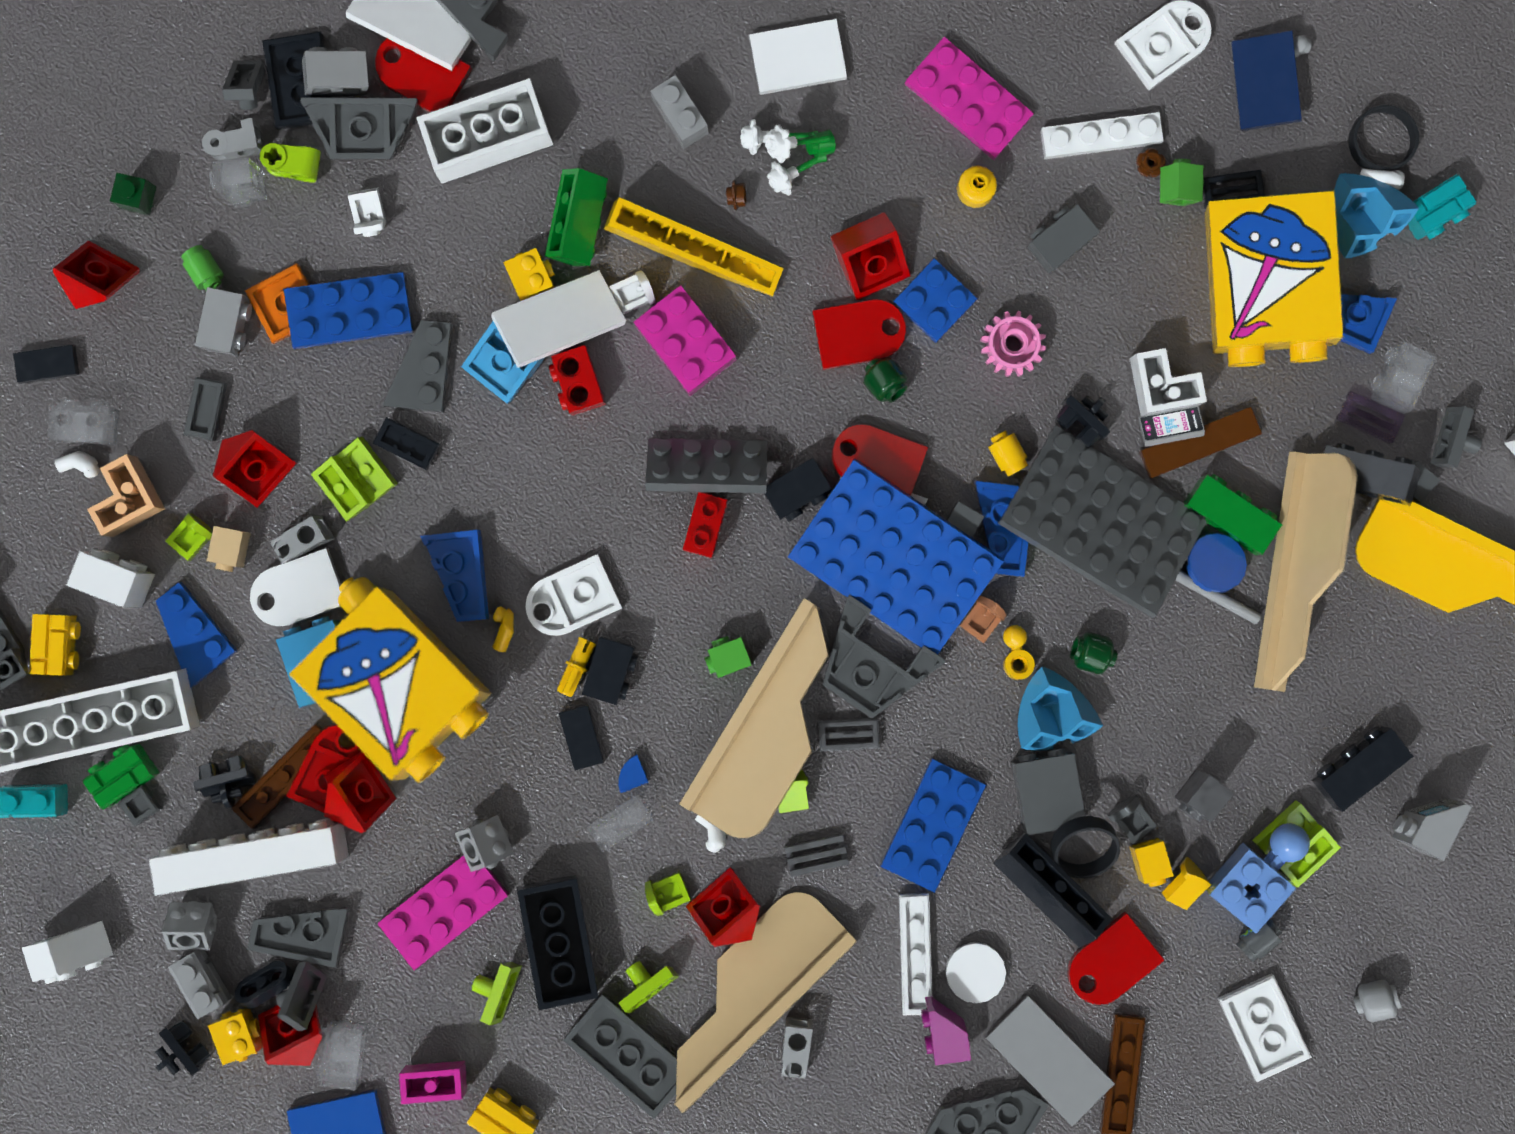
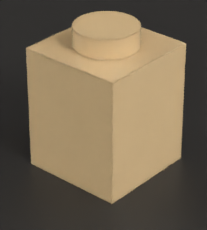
M213 526L207 561L216 563L215 569L233 572L234 567L244 568L251 533Z

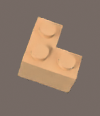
M125 454L100 468L114 495L87 509L100 535L114 537L165 510V507L139 458Z

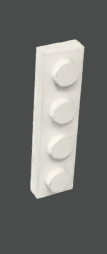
M1160 112L1042 127L1040 130L1044 159L1158 145L1163 142Z

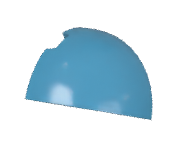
M1339 174L1334 188L1337 245L1340 252L1346 259L1375 250L1378 247L1376 243L1379 239L1388 233L1396 236L1412 220L1419 208L1405 194L1384 182L1357 174Z
M1042 666L1030 680L1023 694L1018 713V736L1022 749L1033 751L1050 750L1054 748L1053 745L1066 739H1070L1072 743H1075L1090 736L1103 726L1097 712L1086 697L1072 683L1058 673Z

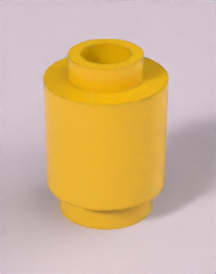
M1005 430L990 439L993 444L988 446L1001 472L1005 471L1007 476H1011L1028 466L1026 461L1027 455L1015 433L1008 435Z

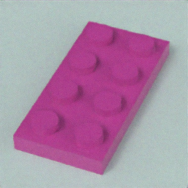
M946 37L942 38L905 81L906 86L992 160L998 157L1034 114Z
M463 855L377 924L411 968L415 970L508 897L509 893L490 869L485 867L471 872Z

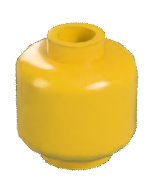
M980 165L966 169L960 176L957 184L959 199L966 206L972 208L987 205L994 197L997 189L996 177L987 167Z
M350 577L339 587L341 593L338 597V604L349 615L376 586L366 577H359L355 580L353 577Z

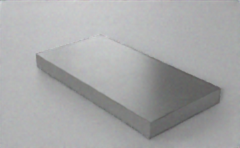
M1028 995L986 1036V1039L1071 1126L1115 1084Z

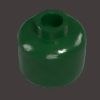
M876 358L866 366L865 371L867 373L864 376L863 383L878 401H888L891 403L899 399L906 392L908 377L893 359L885 358L880 360Z
M1085 632L1081 637L1077 636L1074 639L1070 658L1074 660V664L1078 669L1102 674L1108 667L1115 665L1117 650H1114L1111 638L1093 632Z

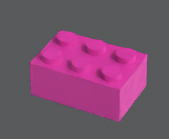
M681 285L634 321L637 330L689 396H692L737 361L734 352Z

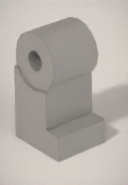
M253 118L240 120L242 126L240 129L225 132L219 130L208 131L202 139L203 149L219 161L260 154L261 149L264 147L260 124Z
M321 515L309 517L285 531L270 544L280 562L284 564L335 538Z
M786 1017L781 1076L806 1078L813 1032L812 1019Z

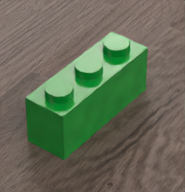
M581 168L562 169L545 257L572 266L591 265V260L595 253L596 235L601 224L602 206L607 195L608 178Z
M1215 474L1201 476L1183 502L1184 506L1188 509L1192 508L1204 516L1207 524L1222 534L1231 537L1252 554L1263 555L1282 526L1281 523L1276 521L1277 515L1264 507L1258 509L1252 505V499L1243 492L1236 491L1234 493L1226 487L1227 482Z

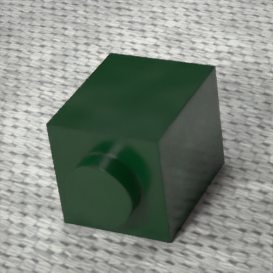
M116 173L110 202L121 209L150 216L157 187L146 179Z

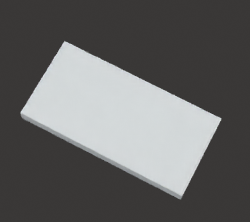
M353 0L346 10V17L451 71L472 40L469 37V33L459 23L457 24L436 0Z
M600 270L492 312L491 315L517 368L623 326L626 322Z

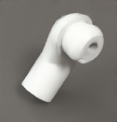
M1366 168L1361 170L1360 175L1384 182L1397 190L1404 186L1405 175L1399 170L1386 171Z
M76 451L54 460L55 466L60 473L76 468L83 472L85 477L93 478L100 472V468L97 466L98 461L83 451Z
M697 815L695 820L707 828L708 831L707 849L713 853L723 849L727 841L726 833Z

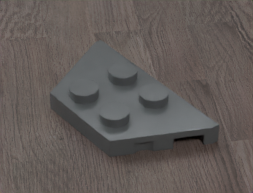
M301 98V104L306 109L313 123L312 125L320 136L330 159L392 160L418 105V99Z

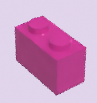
M465 1061L405 1065L399 1073L401 1104L462 1100L467 1092Z

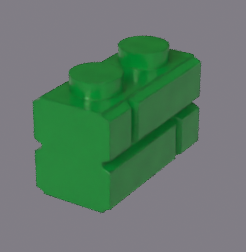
M129 744L123 745L112 753L115 758L107 764L101 761L88 769L90 775L83 779V784L90 794L93 795L94 800L101 809L111 808L121 799L160 774L140 744L131 747Z

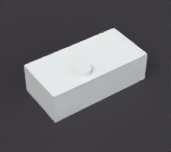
M530 78L416 117L434 172L441 184L553 145Z

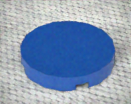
M1207 534L1198 539L1187 557L1188 574L1192 581L1204 591L1227 592L1239 585L1245 576L1247 562L1244 551L1239 543L1223 534Z

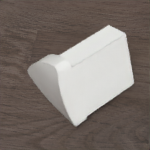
M641 270L636 272L635 275L609 286L623 315L648 303L650 305L656 303L649 280Z

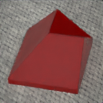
M89 240L53 268V274L75 309L106 301L140 271L139 267Z
M251 430L222 440L213 476L258 508L296 465V462L258 433Z
M363 751L324 775L328 783L324 817L359 833L366 832L397 799L371 759Z
M730 867L693 899L686 908L709 942L714 947L752 940L760 906L735 871Z
M278 1005L259 1014L258 1020L265 1062L268 1065L310 1066L322 1039L317 1005L307 1030L297 1031L277 1017L280 1010Z

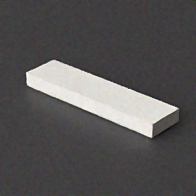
M929 893L899 894L902 1014L921 1015V1009H926L925 997H932Z

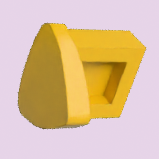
M1186 857L1181 862V873L1162 892L1167 901L1185 910L1211 886V883L1200 868L1189 857Z

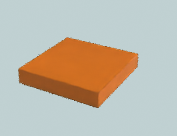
M298 263L245 290L273 344L291 336L284 289L310 285Z

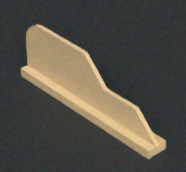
M1289 452L1279 523L1282 526L1277 532L1254 683L1255 688L1285 692L1287 678L1305 659L1313 604L1344 570L1357 482L1355 466L1352 460L1345 455L1337 453L1306 454Z
M805 598L679 803L687 810L693 811L733 837H753L766 828L812 752L801 701L827 660L829 653L819 614L820 608Z
M801 892L790 893L781 897L756 921L752 940L734 943L717 960L716 1013L677 1050L675 1105L682 1113L687 1111L857 942L855 937L815 897Z

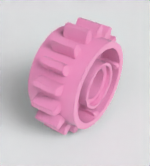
M1007 311L1003 314V320L997 316L992 319L994 327L986 325L984 328L989 335L982 336L980 339L981 342L986 343V347L981 349V354L988 355L989 358L985 363L987 365L993 363L995 365V373L1002 369L1005 370V377H1009L1012 371H1015L1019 377L1023 375V368L1029 372L1034 369L1032 361L1035 363L1041 362L1042 358L1038 353L1046 350V347L1041 345V341L1046 338V335L1039 334L1038 329L1041 327V324L1034 325L1031 322V315L1025 319L1021 317V311H1017L1015 316L1011 317ZM1008 337L1017 338L1020 342V350H1009L1006 346V339Z

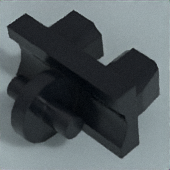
M1070 395L1061 404L1063 408L1057 414L1055 421L1067 430L1077 419L1085 428L1075 438L1082 441L1086 448L1098 440L1106 438L1111 431L1094 416L1095 414L1101 421L1108 417V414L1101 408L1106 400L1100 397L1094 402L1086 395L1081 402L1089 409L1087 410Z
M239 755L226 760L228 772L220 775L218 765L215 763L199 766V780L193 781L194 790L201 791L204 797L211 796L213 803L222 801L227 809L234 807L235 798L243 796L242 787L257 783L255 774L249 771L246 760Z
M184 1021L172 1026L169 1030L165 1028L159 1032V1035L173 1053L169 1055L163 1046L155 1051L162 1061L155 1067L158 1072L167 1067L172 1075H175L181 1070L174 1062V1059L178 1058L193 1076L199 1071L198 1067L210 1056L201 1043L188 1053L180 1046L181 1042L193 1034Z

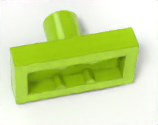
M638 961L625 971L637 989L622 999L619 1004L625 1013H632L679 976L673 967L665 966L651 977L643 964Z
M514 962L500 964L495 980L481 974L476 976L472 984V991L488 998L480 1019L481 1022L490 1026L502 1022L519 976L521 965Z

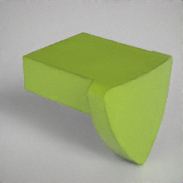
M188 512L184 520L165 542L187 561H191L202 547L211 540L213 530L200 518Z
M802 769L779 805V813L809 809L806 786L809 783Z
M680 871L652 883L650 880L645 883L647 903L657 916L665 914V911L691 901Z

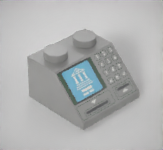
M1445 798L1406 810L1403 815L1396 819L1393 826L1395 832L1392 837L1425 855L1444 861L1472 807L1468 804Z

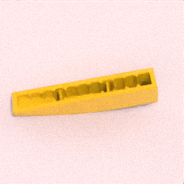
M620 197L614 201L604 226V230L660 254L769 296H773L784 269Z

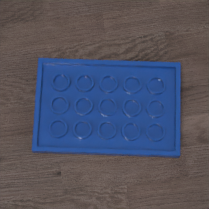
M856 458L852 461L788 556V558L844 596L848 597L850 595L871 609L870 613L920 648L924 645L937 655L1004 562L1003 558Z

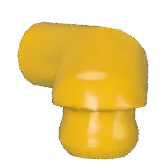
M499 606L495 610L493 620L501 623L492 647L494 650L504 653L507 651L514 633V613L509 608L505 609Z

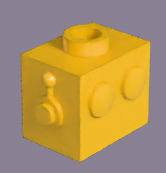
M537 248L525 253H517L514 255V258L503 262L520 301L555 288L550 278L555 276L553 268L548 259L542 260Z
M238 1009L234 1013L227 1011L219 1019L208 1025L222 1066L233 1061H245L249 1055L257 1054L263 1047L259 1021L254 1019L251 1009Z

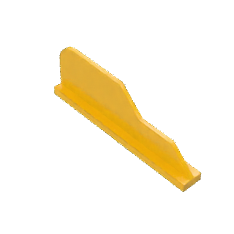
M1378 499L1357 539L1355 547L1357 561L1366 573L1447 613L1495 597L1515 605L1514 550L1417 503L1412 502L1411 506Z

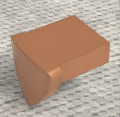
M979 596L959 626L981 643H984L999 622L1006 619L1007 615L996 602L984 596Z

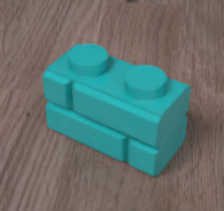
M1454 175L1413 201L1419 209L1408 225L1415 239L1419 240L1427 235L1428 239L1431 240L1445 231L1443 227L1445 223L1452 220L1456 224L1471 215L1468 209L1476 205V200L1470 191L1466 189L1467 186L1460 175Z
M67 784L5 785L0 787V818L57 817L68 812Z

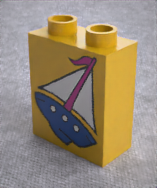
M1334 191L1209 201L1205 211L1213 354L1228 353L1229 367H1249L1265 364V350L1289 349L1290 362L1292 363L1316 362L1328 359L1327 346L1336 345L1343 338Z
M376 587L289 673L390 780L407 779L411 775L418 783H421L445 760L446 757L437 748L453 732L463 740L471 735L489 716V713L481 704L492 693L393 591L381 587Z

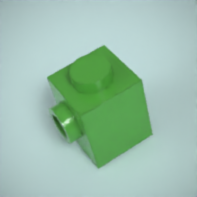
M1175 159L1173 164L1161 167L1160 203L1187 206L1203 201V165L1191 164L1190 159Z
M726 636L711 642L713 648L708 649L709 656L704 657L710 674L716 672L718 678L752 665L742 637L730 641L729 637Z

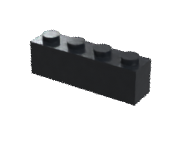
M1026 833L1010 842L993 863L1079 948L1097 940L1113 919Z

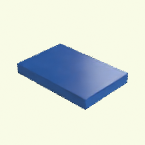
M376 1089L293 1107L287 1110L291 1134H386Z

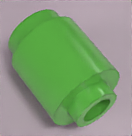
M197 245L182 254L181 258L184 261L182 265L198 290L205 289L207 291V287L216 289L221 285V279L224 274L209 250H205L202 245Z

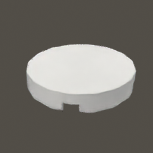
M970 942L955 949L947 960L945 970L948 985L954 994L962 1000L972 1003L986 1002L995 997L1003 987L1006 976L1004 961L997 951L989 945L980 942Z

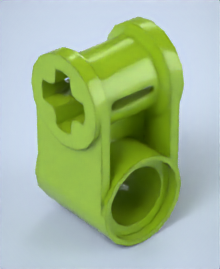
M269 143L261 149L259 154L260 161L271 175L303 182H317L321 151L306 146H290ZM277 155L281 157V160H276ZM270 160H276L275 165H273L270 162Z

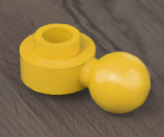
M1011 625L1003 633L1005 644L1011 648V652L1004 659L1003 668L1010 678L1022 680L1032 674L1035 662L1032 655L1023 650L1022 647L1027 640L1026 631L1019 625ZM1015 660H1020L1023 663L1021 671L1014 669L1013 662Z

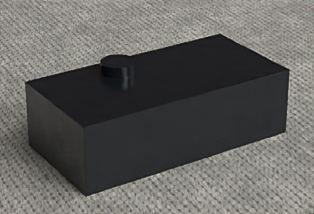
M576 875L517 886V895L538 1010L599 998Z

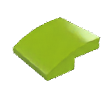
M363 436L357 437L338 455L331 456L311 473L345 521H349L398 484Z
M1295 800L1252 841L1266 856L1271 851V835L1280 825L1296 824L1306 831L1310 840V847L1306 856L1297 862H1285L1279 869L1298 888L1341 847L1326 829L1316 822L1304 806Z

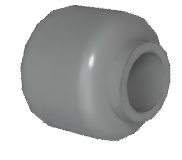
M1385 979L1361 984L1358 987L1359 996L1353 997L1358 1015L1365 1014L1369 1022L1394 1018L1397 1015V1009L1402 1008L1395 984L1390 985Z

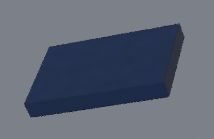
M1287 31L1231 41L1241 131L1301 122L1302 116L1293 32Z

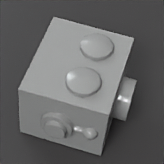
M498 815L490 818L484 817L482 820H478V818L472 820L467 828L455 833L471 872L485 867L488 869L494 868L499 861H504L506 857L514 854L509 842L508 832L502 826Z
M196 901L170 902L162 929L168 950H210L217 924V916L212 903H199Z

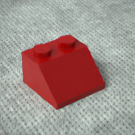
M885 212L830 236L838 261L856 300L910 277L897 230Z

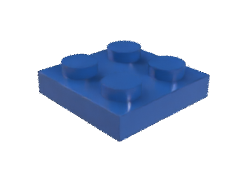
M934 258L893 301V304L929 338L937 343L975 303L977 298Z

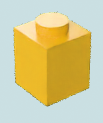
M1155 838L1129 846L1138 879L1143 884H1149V887L1159 886L1167 882L1166 878L1174 876L1164 841Z

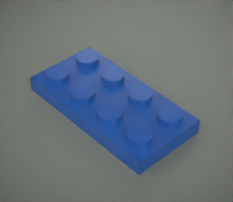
M403 272L284 289L293 349L413 332Z
M931 758L880 866L935 893L986 784Z

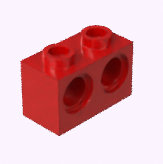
M585 345L551 356L553 364L548 365L553 382L559 381L562 392L558 393V398L563 411L568 409L569 413L573 416L606 405L588 349ZM570 360H575L579 363V369L573 375H567L563 371L565 363ZM579 388H584L588 391V398L583 403H575L572 398L574 391Z
M698 492L683 551L713 558L728 503L727 499Z

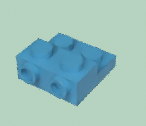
M492 321L461 368L508 404L514 399L526 380L533 376L545 357L517 368L494 321Z

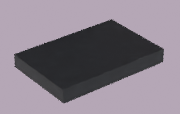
M322 32L262 40L275 128L281 130L312 125L313 123L306 109L301 104V98H333L332 95H305L302 58L304 52L309 51L310 48H325Z

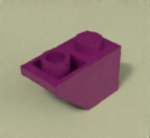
M925 997L926 1009H921L923 1027H929V1036H924L927 1055H933L935 1065L971 1061L968 1032L964 1019L933 997Z

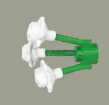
M752 119L749 122V126H744L741 130V145L743 148L749 149L751 155L757 154L758 148L762 143H765L768 149L767 152L771 157L776 158L780 163L790 158V149L796 148L797 145H805L808 154L814 155V158L797 167L791 166L788 169L775 161L771 163L772 169L767 175L770 186L776 193L781 191L788 196L791 195L792 179L798 177L800 172L811 166L826 162L827 155L833 154L836 149L835 138L830 130L789 133L787 129L776 125L770 131H762L756 125L755 119Z

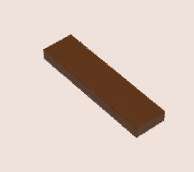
M1246 408L1204 425V436L1154 445L1139 451L1149 478H1154L1261 435L1262 432L1252 408Z
M318 723L231 808L251 829H254L286 797L314 737L323 729Z
M1113 1014L1106 1075L1115 1084L1104 1094L1100 1124L1101 1134H1132L1145 1018L1143 1016Z

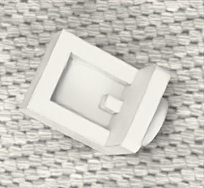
M372 188L349 192L348 199L355 223L353 227L354 234L363 233L364 237L380 234V230H383L386 225V218L379 189Z

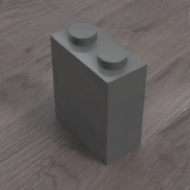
M1065 748L1047 750L1048 755L1036 757V753L1018 755V761L1011 762L1023 832L1027 835L1056 831L1064 823L1074 818L1085 816L1075 755L1072 752H1066Z

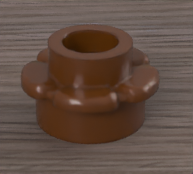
M1148 148L1144 153L1141 152L1137 156L1136 164L1141 175L1157 177L1160 175L1161 167L1165 166L1166 160L1164 155L1158 153L1157 149ZM1152 160L1154 164L1149 165L1148 161Z
M733 180L732 187L726 188L728 205H733L735 210L738 207H746L747 198L745 183H736Z

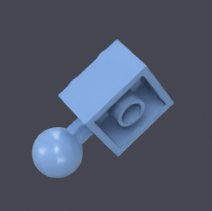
M1283 824L1273 831L1270 838L1271 851L1264 859L1245 843H1242L1209 880L1211 886L1206 890L1208 894L1256 934L1296 889L1287 878L1278 872L1285 862H1297L1304 858L1309 851L1310 840L1308 834L1296 824ZM1249 884L1255 888L1251 892H1247L1245 886Z

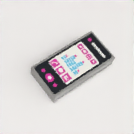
M1198 405L1139 416V425L1145 447L1201 437L1205 434Z

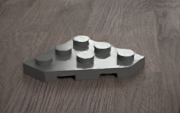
M1018 1087L939 1107L924 1134H1032L1049 1104L1027 1089Z

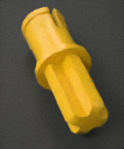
M581 637L578 638L570 660L565 662L567 667L557 687L559 693L568 697L574 695L583 672L587 673L588 671L585 668L597 644Z

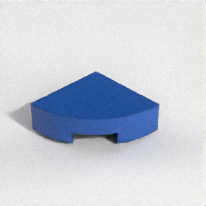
M638 754L631 757L621 769L618 782L620 793L649 782Z

